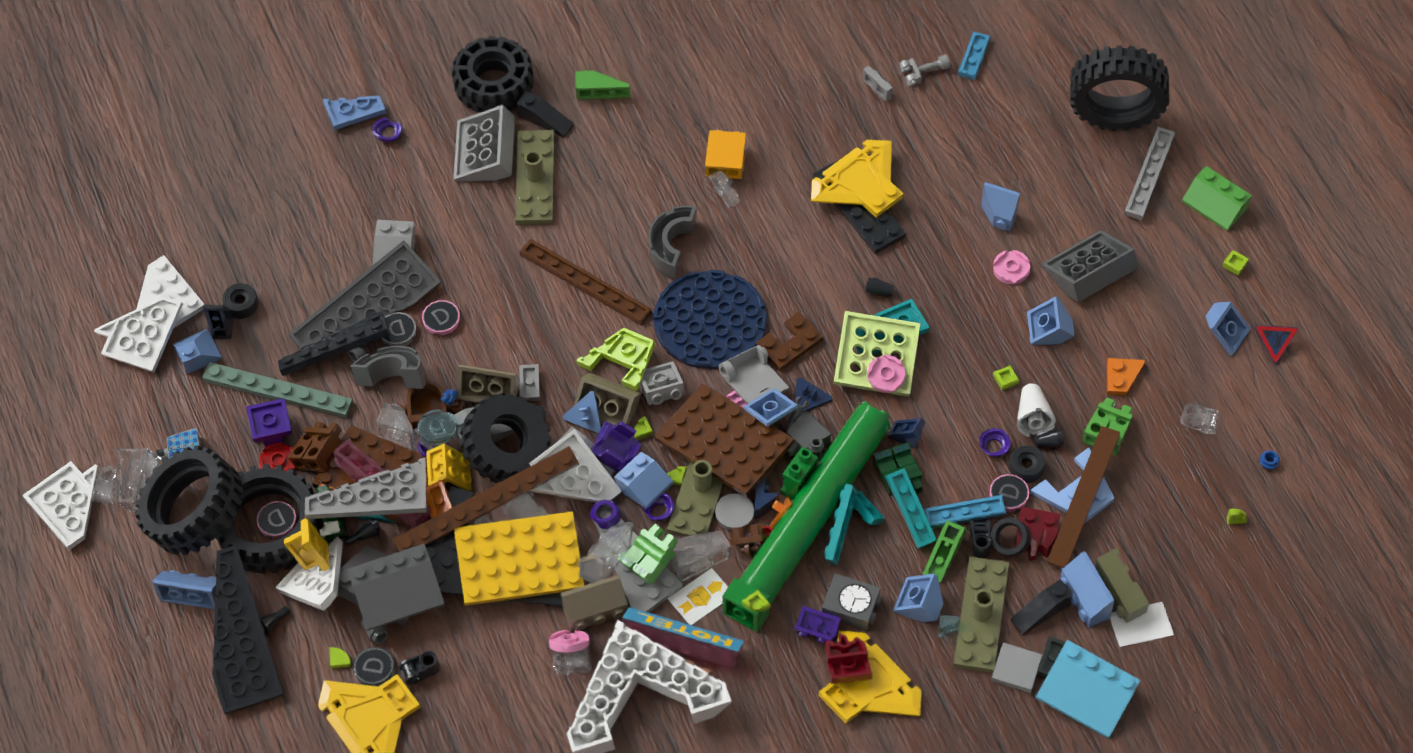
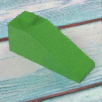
M576 71V98H630V84L596 71Z
M946 520L922 575L936 574L938 581L942 582L962 544L968 528Z

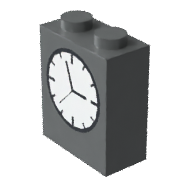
M834 574L822 606V612L842 618L841 623L868 631L869 625H873L877 613H874L876 607H880L882 602L881 588Z

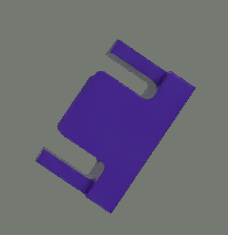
M284 398L246 407L254 443L264 441L265 447L272 443H284L283 436L292 434Z
M606 421L603 423L591 451L600 462L619 473L636 457L641 444L633 438L637 431L622 421L617 425H612Z

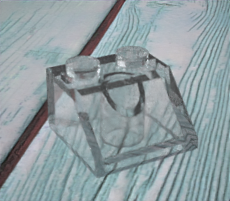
M385 402L376 420L379 437L416 452L417 446L414 432L404 409L397 404Z

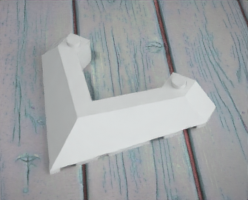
M618 620L614 633L603 652L604 655L598 663L586 690L583 702L581 701L575 715L576 718L572 727L569 728L567 736L573 753H605L614 750L615 746L610 730L637 683L688 705L694 724L714 718L732 702L724 682L711 677L706 671L689 664L682 657L660 644L652 642L648 637L628 628Z

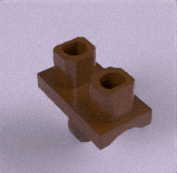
M762 524L749 526L750 537H746L744 526L732 528V539H728L729 545L745 543L744 547H740V552H746L749 558L754 557L755 551H759L760 545H754L753 542L766 541L769 536L768 534L764 535Z

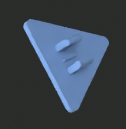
M590 391L566 412L562 418L599 433L601 423L595 392Z

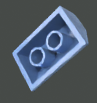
M1086 551L1082 552L1062 569L1059 580L1061 579L1073 593L1071 603L1073 606L1076 605L1081 621L1085 622L1089 628L1110 619L1114 599Z
M171 570L169 572L162 571L153 579V585L160 601L215 610L216 577L210 576L206 578L193 573L187 575Z

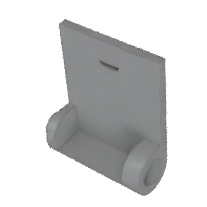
M760 345L719 364L721 376L746 404H749L773 388L780 393L789 390L788 385L767 364L768 352Z

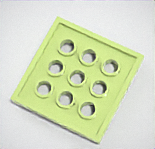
M845 311L833 384L877 391L870 385L867 377L869 364L876 358L872 355V351L880 350L882 356L898 353L901 356L900 361L904 365L906 376L903 385L890 394L909 397L920 323ZM857 329H863L866 332V335L863 337H859L856 335L855 331ZM877 332H881L884 334L885 338L883 340H878L875 338L874 334ZM896 335H900L903 337L904 341L902 343H896L893 340V337ZM857 346L861 347L863 349V353L855 354L853 352V348ZM853 364H857L860 366L861 370L859 372H853L851 371L850 366Z

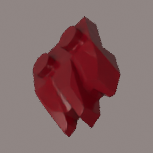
M1021 507L1019 521L1023 522L1030 532V544L1026 549L1029 561L1036 560L1038 552H1042L1046 558L1049 557L1057 538L1061 514ZM1018 528L1015 539V547H1017L1022 540V534Z
M839 634L837 643L826 640V662L832 685L872 679L868 651L864 641L856 637L852 642H849L847 636Z

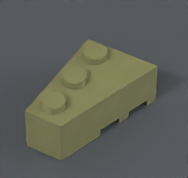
M1115 548L1098 557L1095 568L1114 599L1113 605L1117 615L1128 623L1147 613L1149 602L1137 581L1133 582L1127 573L1130 569L1127 564L1123 566L1118 557L1120 551L1118 548Z

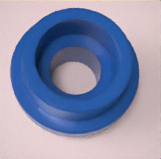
M1269 450L1261 454L1260 464L1262 467L1269 470L1278 467L1280 459L1276 452Z

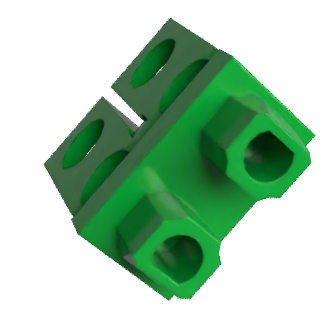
M804 447L800 448L782 474L784 485L781 488L780 494L794 500L817 466L818 457L812 454V451Z

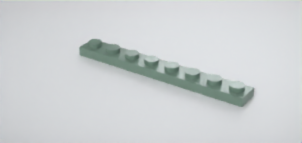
M209 362L202 377L203 382L273 400L284 398L285 403L342 418H347L353 404L351 398Z

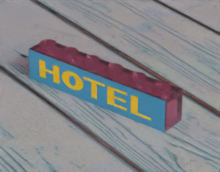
M631 607L627 609L621 620L628 628L638 631L652 642L658 643L671 651L735 669L741 658L744 641Z

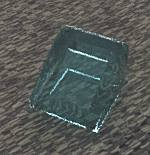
M940 616L938 637H943L959 629L960 617Z

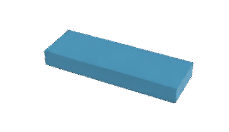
M973 32L958 71V76L972 80L976 79L991 36Z

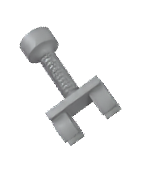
M946 54L939 56L938 61L918 67L913 58L899 63L902 73L909 72L910 70L913 72L906 76L908 86H914L917 83L921 84L920 73L938 67L942 70L950 68L949 59Z

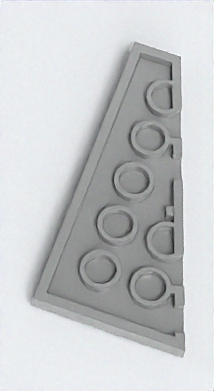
M425 457L418 459L419 462L410 465L406 463L401 465V468L392 471L386 470L359 479L357 483L351 485L347 483L341 485L339 489L327 490L306 497L305 518L316 519L426 512Z
M604 505L595 514L599 519L607 518L612 514L613 510L610 506ZM620 519V522L615 527L610 529L599 528V525L593 520L606 553L611 560L615 574L620 576L627 602L631 608L650 613L683 587L681 581L667 567L663 569L652 585L626 568L617 558L622 552L625 554L638 536L622 519Z

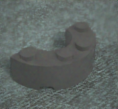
M677 206L673 207L671 211L661 213L653 221L649 230V254L653 264L660 272L674 279L678 273L681 258L680 251L674 249L669 243L677 235L692 234L697 221V207Z
M390 346L377 349L378 353L371 356L366 354L351 365L356 384L361 386H374L380 380L391 376H402L406 388L423 389L427 382V375L421 357L415 349L406 346Z

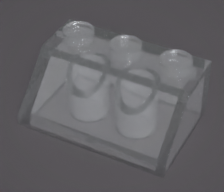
M627 522L612 526L606 533H602L598 543L591 546L588 555L581 558L578 565L580 568L579 577L591 583L606 579L620 563L617 558L622 552L625 554L629 550L634 523Z

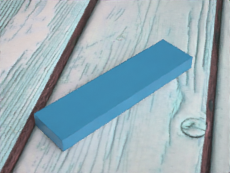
M1002 495L924 509L932 529L944 527L946 520L961 524L970 522V520L977 521L1006 515Z

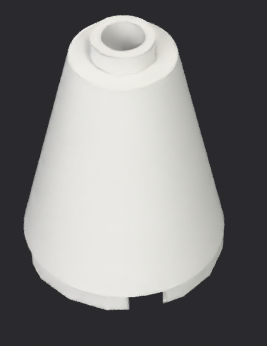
M1037 384L1025 385L1022 388L1017 417L1018 430L1021 434L1031 437L1030 434H1037L1039 436L1053 430L1056 418L1040 386Z

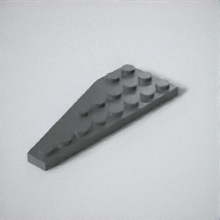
M403 240L290 332L288 336L301 350L368 318L369 314L373 312L383 311L384 316H387L391 313H397L413 307L441 284V281Z

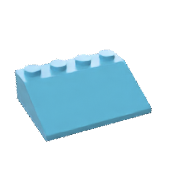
M1067 640L1035 698L1109 738L1140 680Z

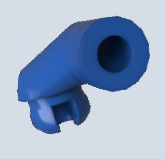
M446 389L442 394L444 397H441V401L445 402L446 405L453 404L458 397V392Z

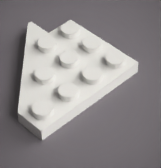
M164 296L94 330L96 334L107 337L101 354L154 373L183 307V303Z
M70 461L23 494L25 501L68 550L82 542L86 537L99 472L96 464L84 473H81Z
M336 537L329 545L330 569L323 572L316 565L305 571L298 562L275 587L277 591L323 611L329 607L338 593L343 545L339 537Z

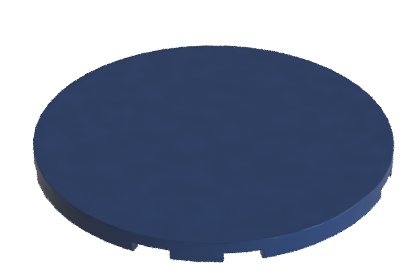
M720 270L695 271L674 280L660 294L653 314L655 334L663 349L681 363L702 369H717L720 363L757 346V341L762 339L765 334L767 322L765 304L758 291L745 279Z

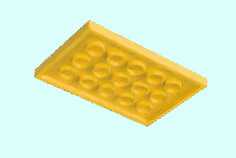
M573 512L463 526L454 529L465 606L566 592L584 586Z

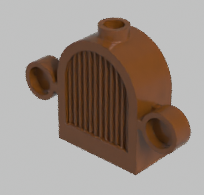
M427 379L423 389L410 388L406 396L407 405L393 406L391 416L397 422L405 420L408 416L410 432L420 431L421 423L426 418L437 414L448 416V411L455 415L464 410V403L456 398L453 404L446 405L445 402L441 401V397H444L442 395L444 393L443 388L438 383Z

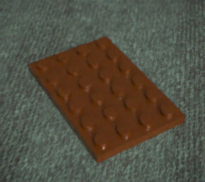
M703 383L654 436L655 441L692 464L698 460L708 461L712 466L713 477L745 497L754 490L795 443L794 438L772 425L767 427L745 411L743 407Z
M350 425L341 439L340 446H337L335 452L328 458L326 462L328 465L327 470L318 473L312 482V486L317 488L321 484H325L334 489H339L341 485L357 483L359 479L386 470L392 471L401 468V465L406 463L410 465L419 462L418 459L424 457L418 452ZM425 457V460H426V487H429V486H428V472H427V458ZM421 512L381 516L413 529L421 524L426 514Z

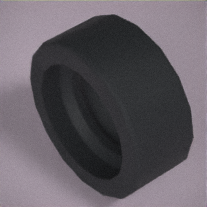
M1004 518L994 525L991 531V542L999 553L1006 556H1017L1028 548L1030 532L1023 522L1014 518ZM1009 525L1016 526L1022 534L1021 543L1013 549L1005 548L999 540L1001 530Z

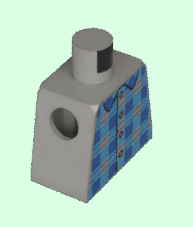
M197 428L167 437V448L156 450L158 461H162L166 457L169 459L173 456L172 453L176 451L181 453L183 448L190 447L192 450L194 446L201 447Z

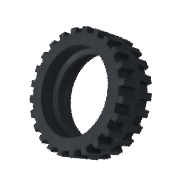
M1116 45V48L1107 46L1101 51H1098V49L1093 50L1091 55L1085 54L1082 56V61L1078 60L1075 63V67L1071 70V108H1073L1075 115H1079L1080 120H1087L1088 125H1098L1099 129L1103 130L1111 128V131H1116V129L1127 131L1132 127L1138 129L1143 124L1149 125L1153 119L1158 120L1161 117V113L1164 114L1167 106H1169L1168 67L1164 65V61L1161 58L1157 59V55L1153 52L1148 54L1146 49L1141 48L1137 50L1135 46L1122 48V45ZM1113 80L1134 81L1147 87V89L1138 94L1125 97L1106 96L1094 91L1092 88Z
M194 446L193 450L190 447L183 448V452L176 451L172 453L173 456L168 459L166 457L163 459L162 464L152 470L154 473L151 477L145 479L146 485L144 489L141 488L139 491L140 500H136V507L139 508L138 511H135V517L139 519L137 521L138 527L160 547L175 555H178L179 552L182 555H189L190 551L194 553L199 552L200 547L204 546L207 548L211 545L213 539L216 538L218 540L222 536L220 533L225 528L228 529L230 527L229 522L232 518L236 517L237 512L235 510L237 506L241 505L242 501L239 499V496L243 495V489L239 486L242 484V480L238 476L239 473L217 453L207 447L202 448L200 446ZM210 476L206 495L196 510L185 519L169 525L171 508L181 492L196 480Z
M263 464V468L260 469L252 466L250 467L251 471L243 473L241 470L238 472V476L242 480V484L239 486L243 489V495L239 496V499L242 501L241 505L237 506L236 512L253 498L267 494H278L289 497L297 503L300 510V519L294 529L283 538L269 543H252L241 539L236 534L233 525L234 518H232L229 522L230 527L228 529L225 528L220 533L222 536L217 540L220 549L236 545L244 570L251 571V568H256L257 573H264V569H270L271 573L277 572L279 567L284 566L285 570L291 568L290 563L296 561L298 564V561L284 545V539L301 531V520L305 519V498L315 495L311 484H307L305 477L301 474L296 477L295 470L291 468L288 471H284L282 465L270 468L269 464ZM322 518L309 519L320 533L319 529L322 528L320 521H322Z

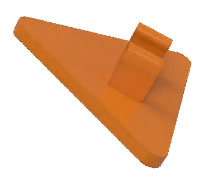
M788 496L783 504L778 500H775L772 504V508L777 510L778 513L769 527L773 528L791 506L792 502Z

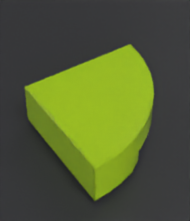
M646 416L639 419L634 428L637 431L634 438L640 440L653 435V430Z
M679 466L677 469L667 473L673 481L672 485L682 486L687 471L686 466Z
M1229 509L1227 515V523L1229 525L1248 522L1246 513L1243 510Z
M759 590L742 600V605L752 611H764L769 609L771 605Z
M330 647L331 669L351 667L349 656L343 650Z

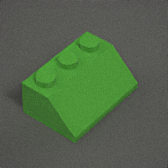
M1206 166L1195 177L1182 202L1228 231L1249 208L1252 195Z

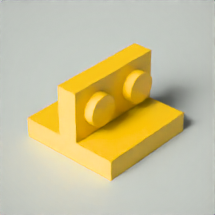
M309 519L301 520V531L285 538L284 545L305 571L316 565L323 572L330 569L328 543L321 537V534Z

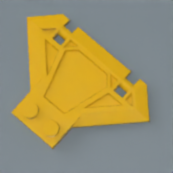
M866 140L862 143L865 147L861 150L856 147L822 173L824 176L822 180L817 177L813 179L811 202L863 205L877 218L900 201L904 193L891 183L892 141Z
M838 630V638L839 634L847 636L849 642H852L856 637L865 642L868 651V661L872 671L871 680L833 685L830 683L819 691L821 699L838 717L847 724L862 711L920 716L921 690L917 686L911 689L907 685L911 679L877 644L870 646L867 643L870 637L866 633Z
M397 674L379 687L324 680L318 707L322 712L327 709L330 711L326 718L351 753H369L368 750L370 748L374 750L372 753H395L402 720L419 709L420 705ZM340 702L341 706L337 708L335 704Z

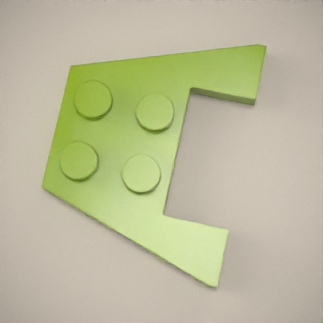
M622 328L604 341L605 344L599 348L594 347L589 351L590 354L584 358L581 356L576 360L578 366L592 371L602 358L630 369L621 381L623 386L637 391L651 358L655 343L650 338Z

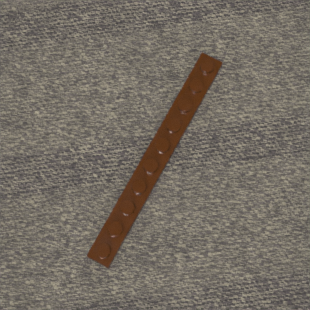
M570 446L405 532L394 538L393 541L399 552L422 544L427 546L453 532L454 529L463 527L578 466L579 462Z

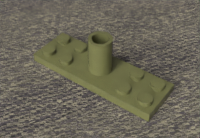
M554 130L518 131L516 225L553 224Z
M698 460L694 464L689 462L674 511L667 527V533L701 542L706 541L716 504L719 501L724 486L723 482L712 476V466L708 461Z
M969 556L953 667L988 673L994 672L1009 562Z

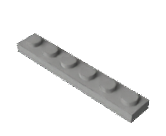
M1157 127L1124 215L1139 220L1143 219L1175 132Z

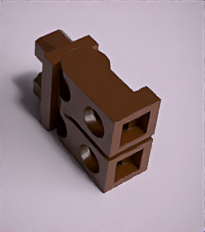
M316 422L314 427H306L304 430L305 434L301 436L287 458L297 470L325 472L328 468L326 462L329 456L335 452L337 446H340L342 442L338 437L342 429L337 423H331L327 428L322 422Z

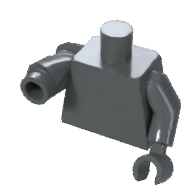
M799 396L795 401L798 408L791 413L785 430L787 435L794 438L795 443L786 454L791 457L800 448L804 447L812 451V454L819 459L823 448L831 443V433L806 410L802 411V409L809 406V401L806 400L804 405L801 406L800 402L803 397Z

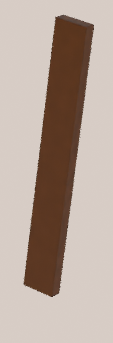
M532 239L519 251L522 257L639 325H642L652 313L651 308Z
M1101 426L1047 564L1060 569L1069 564L1119 439V431Z

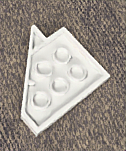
M165 256L148 265L137 309L164 296L182 302L183 307L174 328L203 310V305L205 304Z
M575 429L529 463L532 466L570 446L579 465L531 490L532 492L590 502H598L603 499L612 500L622 492Z

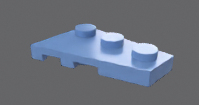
M380 96L357 97L352 100L339 98V100L335 101L323 99V104L334 130L386 114Z

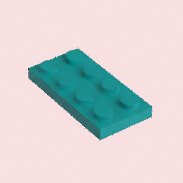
M912 299L873 315L920 323L919 335L929 332L930 329ZM857 329L855 331L856 335L859 337H863L866 335V332L863 329ZM877 332L874 334L875 338L878 340H883L885 338L884 334L881 332ZM896 335L893 337V340L896 343H902L904 341L903 337L900 335ZM854 347L858 354L863 353L861 347ZM873 350L872 355L880 353L881 351Z

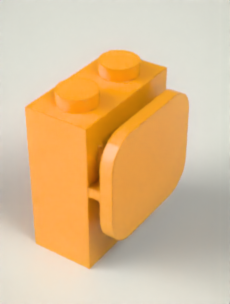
M709 130L705 162L706 177L742 179L746 133Z

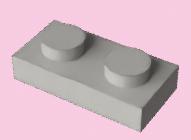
M870 66L864 68L863 81L885 102L892 99L891 84L885 81Z
M539 364L519 365L520 396L526 398V401H540Z

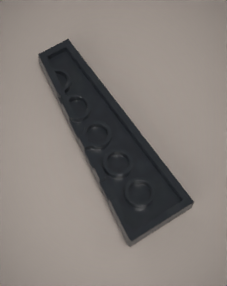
M383 311L373 312L369 314L368 318L278 360L282 376L390 335Z

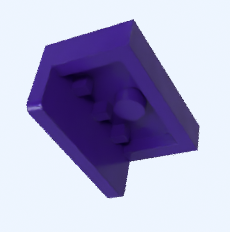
M802 606L797 625H795L794 629L799 630V635L808 638L810 634L818 636L817 641L826 643V640L835 641L842 618Z

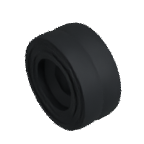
M236 283L225 290L223 304L231 309L234 318L243 319L251 316L256 311L258 298L255 290L250 285ZM238 298L246 299L242 304L235 303Z
M1024 445L1012 452L1009 460L1011 475L1022 478L1025 483H1031L1038 480L1043 474L1045 459L1039 449ZM1027 460L1032 463V466L1025 468L1021 463Z

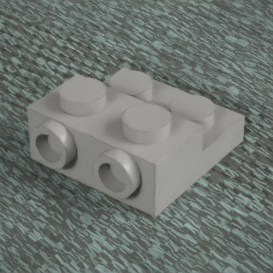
M673 361L646 369L641 386L648 405H660L665 400H678L685 395L684 383Z

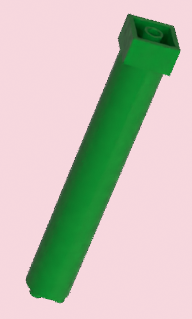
M865 401L857 406L740 579L734 578L722 595V611L725 616L756 633L769 616V609L752 611L742 605V600L759 590L770 604L773 602L840 503V493L842 489L844 490L845 484L852 485L889 430L890 422L887 412L878 410Z

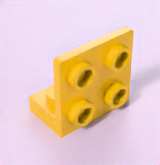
M445 443L426 452L428 486L443 481V483L450 482L463 490H472L470 462L464 458L461 452Z

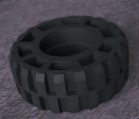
M488 36L489 38L482 37L478 38L477 41H471L458 52V56L453 61L452 78L454 91L458 99L467 108H472L473 111L478 113L504 105L509 111L514 110L526 91L531 93L533 88V68L529 54L526 53V50L521 45L518 46L517 42L507 40L505 37ZM489 70H501L507 73L505 77L496 81H485L479 78L482 73Z
M499 393L494 394L492 397L484 398L466 416L464 425L460 430V434L463 436L460 439V447L464 448L462 454L470 462L469 466L473 470L476 469L481 477H488L491 482L495 483L504 481L531 467L529 463L549 449L547 446L551 443V437L548 435L550 429L548 424H545V417L542 412L539 413L536 409L537 406L533 403H528L526 398L521 396L514 397L515 395L507 393L505 396ZM503 424L513 429L519 438L520 450L517 453H507L500 450L491 438L490 429L492 425Z

